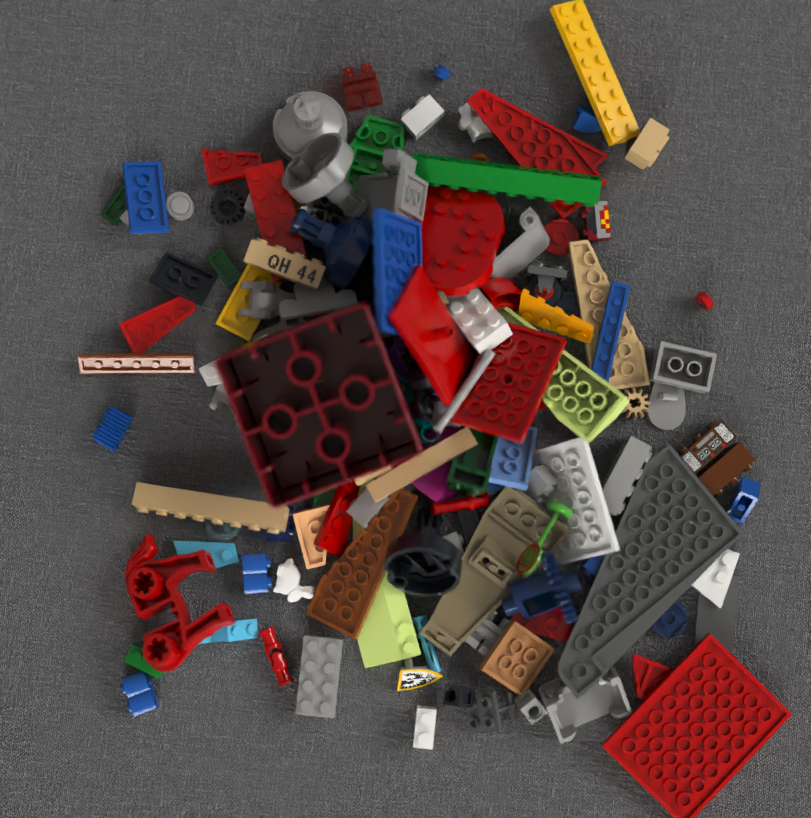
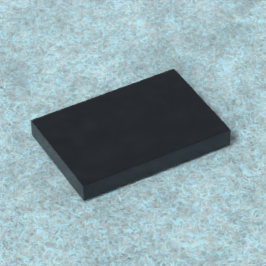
M166 252L152 274L149 283L202 306L217 281L218 275Z

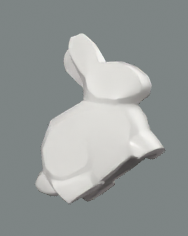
M468 103L459 107L461 115L459 128L461 131L467 130L472 143L486 137H494L478 115L472 116V110Z
M288 558L285 563L278 565L274 593L287 595V600L290 603L296 602L302 597L313 598L314 587H301L299 585L301 575L298 568L293 564V559Z

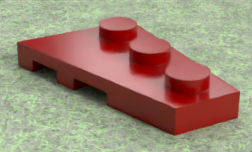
M201 149L210 186L245 178V168L263 164L261 154L257 152H225V150L208 151V149Z
M561 607L527 620L524 619L521 612L511 615L514 621L535 635L567 642L572 631L571 623H566L562 616L564 611L559 610Z

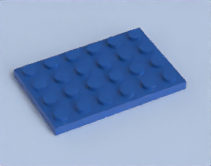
M381 208L373 209L372 223L374 226L373 245L375 255L373 263L375 266L374 285L376 295L374 299L376 306L375 325L378 332L401 336L388 314L414 266L421 265L423 268L422 227L418 221Z

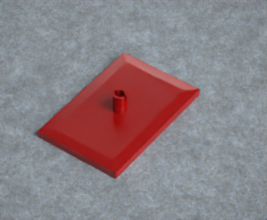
M416 265L388 316L444 406L451 404L474 353L422 266Z
M507 322L513 334L492 349L496 355L450 421L523 444L567 340L563 337ZM478 355L471 372L482 358L480 355Z

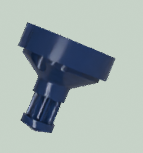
M302 208L293 217L290 232L313 242L314 246L323 250L327 274L326 280L344 289L353 278L373 241L374 228L372 218L362 213L360 217L356 216L338 226H334L327 221L323 222L315 218Z

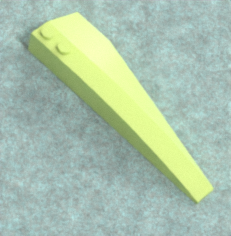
M374 479L360 485L357 498H359V496L362 494V490L366 486V484L372 482ZM354 518L353 541L365 529ZM387 571L357 639L365 668L421 655L405 592L395 588L387 580Z

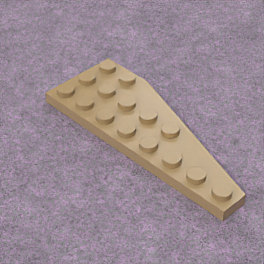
M589 240L569 242L568 247L580 319L594 326L590 344L584 342L588 368L591 370L610 283L605 271L603 272L598 262V258ZM624 312L608 382L617 390L650 385L644 347L635 334L636 331L633 325L631 326L626 312Z

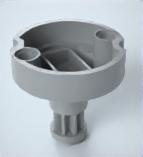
M315 91L297 93L286 100L284 109H278L273 121L275 142L280 153L289 162L296 154L301 153L308 143L326 133H338L347 142L348 128L345 113L333 98L324 93Z
M326 133L308 143L304 150L296 154L290 161L282 176L283 187L297 202L307 203L326 196L331 203L336 204L343 211V215L347 220L361 216L368 206V202L363 197H359L352 189L351 183L346 179L353 161L354 152L338 133Z

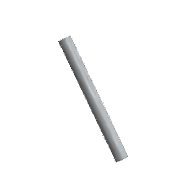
M487 349L454 396L451 404L447 406L433 426L435 431L438 433L443 431L496 355L492 350Z

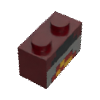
M608 200L599 201L598 205L594 204V207L583 206V208H580V217L584 219L582 237L589 240L590 243L609 241L611 239Z

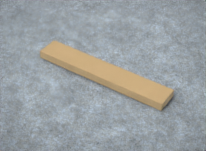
M466 427L422 452L418 457L406 461L366 484V487L375 503L478 445L469 427Z

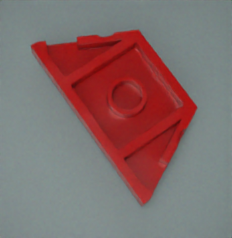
M633 653L632 665L635 696L645 699L673 669Z

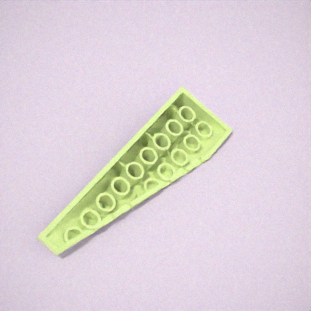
M508 307L497 309L506 322L537 330ZM565 350L561 354L542 398L555 417L587 443L615 420L629 403L625 395Z

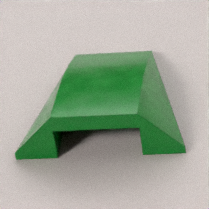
M367 115L355 138L349 144L353 149L354 156L346 179L351 183L352 189L356 193L360 175L382 172L396 175L382 164L385 149L404 150L403 124Z

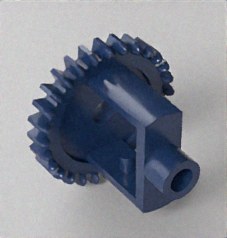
M551 549L541 554L542 564L546 565L544 570L547 571L510 584L512 594L501 598L507 616L521 612L524 619L527 620L561 607L559 610L564 611L562 616L565 622L572 623L578 621L579 618L570 593L582 588L575 571L562 574L561 568Z

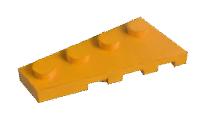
M523 289L518 313L521 318L543 329H548L590 344L594 331L593 325L573 314L568 316L562 308L558 306L554 308L544 303L545 299L539 296L535 298L529 295L530 291Z

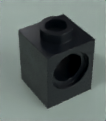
M445 685L443 704L473 708L475 688Z

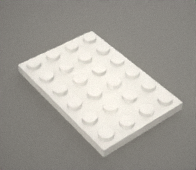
M579 437L534 451L531 470L546 464L559 481L554 487L555 491L543 498L544 502L541 506L551 514H554L555 512L547 506L549 499H553L573 511L570 518H565L561 515L557 517L571 528L570 533L553 551L558 564L570 563L620 550L589 444Z

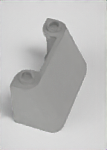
M531 207L520 216L519 221L523 228L520 233L521 236L497 257L495 256L492 265L493 272L489 279L499 277L514 278L549 246V236L538 215Z
M613 666L592 688L578 699L560 677L539 687V694L560 744L571 741L575 737V727L608 713L613 718L623 719L632 714L621 680Z

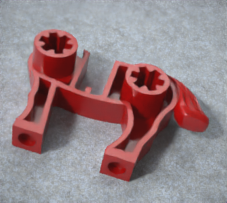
M146 534L127 563L125 570L126 589L139 618L147 620L172 608L171 611L176 619L144 634L143 641H145L143 645L145 660L155 670L169 672L178 668L201 641L212 636L217 630L231 626L236 622L230 606L222 602L191 622L186 603L177 588L178 584L189 575L198 572L212 573L217 571L210 552L202 549L191 554L173 555L166 559L151 560L158 552V547L153 535Z

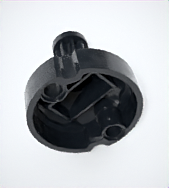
M430 506L422 507L418 510L416 516L418 522L417 529L414 533L402 535L388 545L384 562V571L388 572L387 580L395 588L421 597L440 596L455 589L461 579L463 561L459 559V549L452 542L441 537L440 525L443 523V513L433 515Z

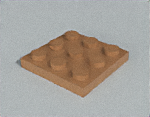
M511 619L478 668L518 695H521L530 687L555 648Z

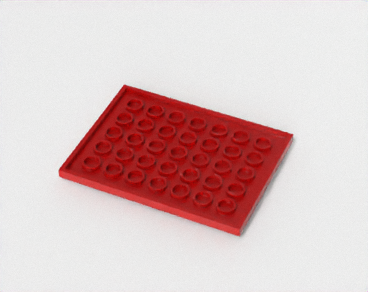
M708 632L601 746L675 818H695L792 714Z

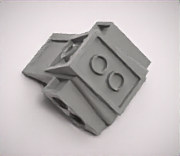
M385 149L382 164L396 175H391L387 172L360 175L357 194L368 202V206L363 214L373 219V209L381 208L415 221H423L429 183L415 174L417 165L415 159L400 149Z

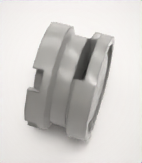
M175 192L168 197L166 208L175 220L184 221L192 216L194 203L186 193Z

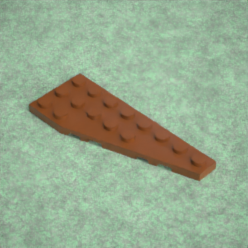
M401 488L391 496L383 509L372 518L367 528L360 532L340 559L335 561L332 568L320 579L306 615L353 639H358L386 573L384 571V562L387 547L394 539L402 536L418 498L417 495Z

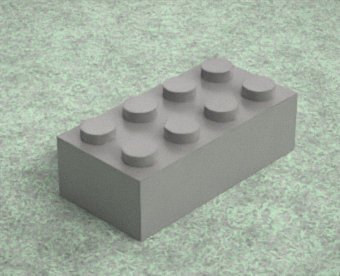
M633 436L625 438L601 484L610 516L621 514L625 506L623 503L625 497L631 495L634 489L632 486L634 480L640 478L643 469H641L642 465L645 462L647 463L652 455V452H650L652 447Z
M304 635L296 715L335 718L343 638Z

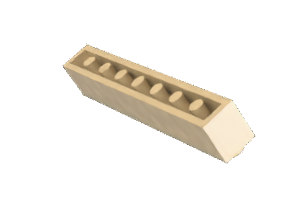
M139 482L136 483L132 505L137 508V511L142 513H149L150 510L156 511L155 514L167 516V513L174 514V517L179 519H185L187 516L193 517L192 520L204 522V519L211 520V523L223 525V522L230 523V526L241 528L244 525L249 526V529L254 531H260L261 528L268 529L267 532L279 534V531H286L290 511L286 505L274 509L267 502Z

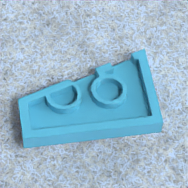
M173 541L177 555L191 554L202 549L210 552L216 568L240 562L235 543Z

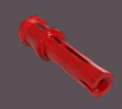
M486 491L481 496L477 495V497L465 495L458 499L431 503L430 508L433 515L462 509L472 511L477 507H489L490 499Z

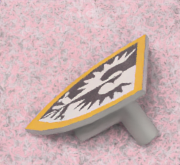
M412 658L404 659L406 668L400 669L397 691L426 686L440 679L443 675L428 669V666L413 667Z

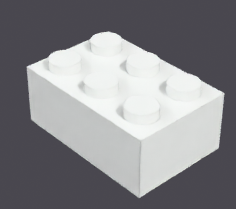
M477 287L469 290V294L462 295L446 307L459 330L481 357L487 349L492 350L513 334L507 322Z

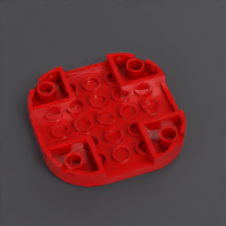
M428 185L423 221H418L422 227L423 270L435 290L443 291L445 296L469 294V290L477 286L480 288L493 272L492 265L501 238L505 236L506 230L503 211L499 203L484 192H472L464 188L450 189L444 185H441V187Z

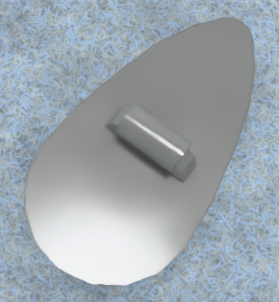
M654 382L649 397L651 404L648 405V418L658 429L672 430L678 427L685 417L684 389Z

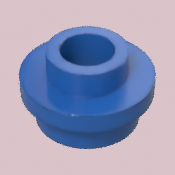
M439 65L438 68L434 66L433 75L447 81L448 76H451L448 73L449 69L442 65Z

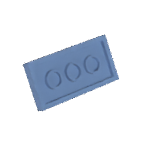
M530 426L523 444L502 437L498 438L491 463L492 471L489 482L527 490L538 428Z

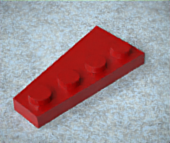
M355 480L337 487L313 543L339 558L345 553L353 519L347 510L350 508V503L357 498L360 485L357 486Z

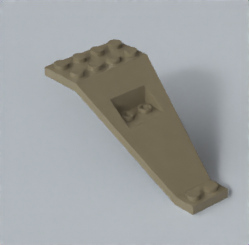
M505 486L486 509L461 558L463 561L459 584L452 591L442 595L432 617L419 633L451 656L502 604L501 598L512 594L509 585L528 578L542 564L543 561L540 558L534 570L525 576L520 575L516 569L517 561L522 552L529 545L538 542L553 514L520 489ZM558 518L541 545L542 553L551 549L554 551L571 531V528Z

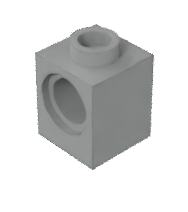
M529 688L514 699L516 705L532 725L547 714Z

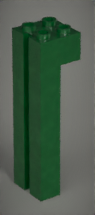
M460 426L458 432L466 428V426ZM469 428L478 445L450 460L443 485L448 486V490L458 492L462 489L466 491V495L477 497V495L481 496L486 492L492 471L490 467L499 437Z

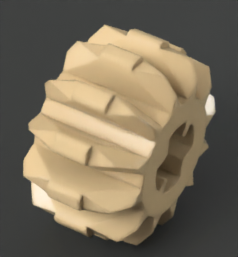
M635 387L631 388V393L627 389L624 390L627 400L630 402L635 399L637 401L636 404H638V406L632 408L630 406L632 404L628 403L621 413L627 412L625 415L626 419L631 414L633 420L637 419V415L643 418V412H649L645 405H650L651 402L644 400L648 397V394L641 396L642 389H639L637 393Z

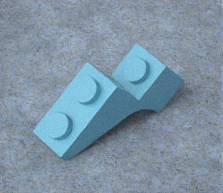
M257 618L235 620V624L217 630L212 636L204 639L199 644L258 638Z

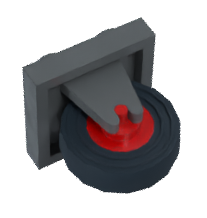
M533 263L526 270L525 279H531L526 290L530 291L529 295L535 298L539 296L545 299L544 303L554 306L561 295L559 284H563L567 278L568 270H563L561 266L554 265L552 268L544 267V264Z

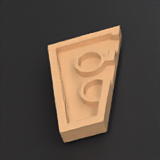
M330 504L292 513L306 569L326 565L327 551L313 543Z

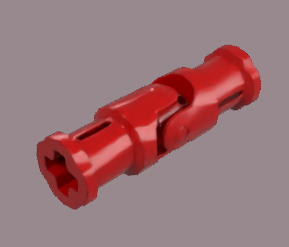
M272 626L259 631L258 634L262 636L266 656L272 664L271 669L275 672L279 683L277 685L281 687L295 680L291 678L288 670L289 664L283 659L285 654L280 641H277L275 636V627ZM274 648H279V649H280V651H278V652H273L272 654L269 655V652H270L272 649H274Z

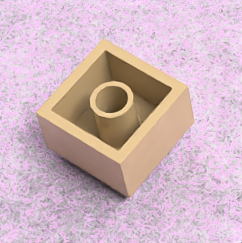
M650 118L624 159L642 170L646 166L651 167L659 155L657 150L661 151L670 138L667 136L670 129Z

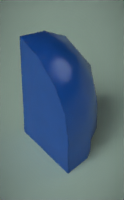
M578 105L574 113L578 116L572 124L573 129L589 134L602 130L594 111Z

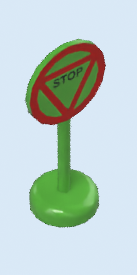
M549 499L547 506L555 513L538 542L529 545L520 555L516 566L517 572L520 575L525 576L534 570L541 558V545L557 517L561 515L565 518H570L573 514L572 510L553 499Z

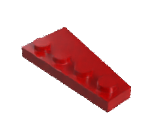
M178 296L119 325L132 352L144 353L196 311L197 307L195 303Z

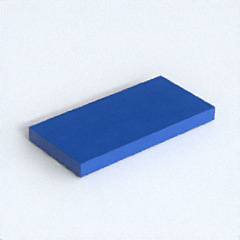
M161 161L123 162L122 169L130 234L169 232Z

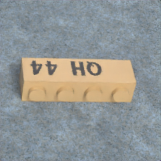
M260 238L251 240L244 258V264L317 291L325 270V266L322 265L323 262L316 259L309 261L304 259V255L293 252V254L285 252L286 248L275 245V247L269 246L267 241Z

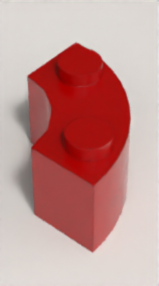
M504 277L488 279L480 287L482 294L496 310L509 307L515 312L519 309L522 290L511 279Z

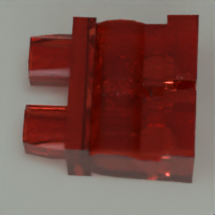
M370 63L360 65L362 74L354 75L353 67L343 68L342 84L347 112L364 108L361 96H364L366 108L383 104L376 73L373 71Z

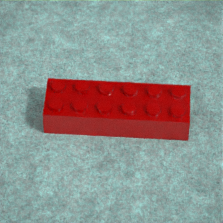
M282 160L245 168L244 175L261 239L267 241L269 246H282L286 248L285 252L291 254L297 252L304 255V259H307L302 237L290 232L292 219L296 214L291 195L282 185V176L284 174ZM271 274L273 283H278L287 280L282 277Z

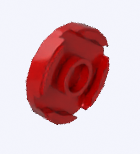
M561 218L550 221L544 227L550 239L549 246L545 251L557 257L570 254L568 243L579 240L576 227L570 221Z

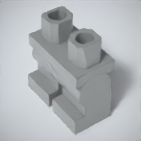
M496 610L465 640L475 649L480 644L478 651L484 656L488 654L509 623V620L505 617L499 625L493 622V619L498 614Z

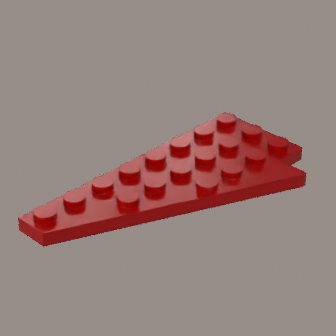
M483 88L466 101L518 166L601 176L595 167L608 157L602 151ZM604 178L602 179V186L607 183ZM555 199V202H549V204L564 219L579 207L582 202L565 204L563 200Z

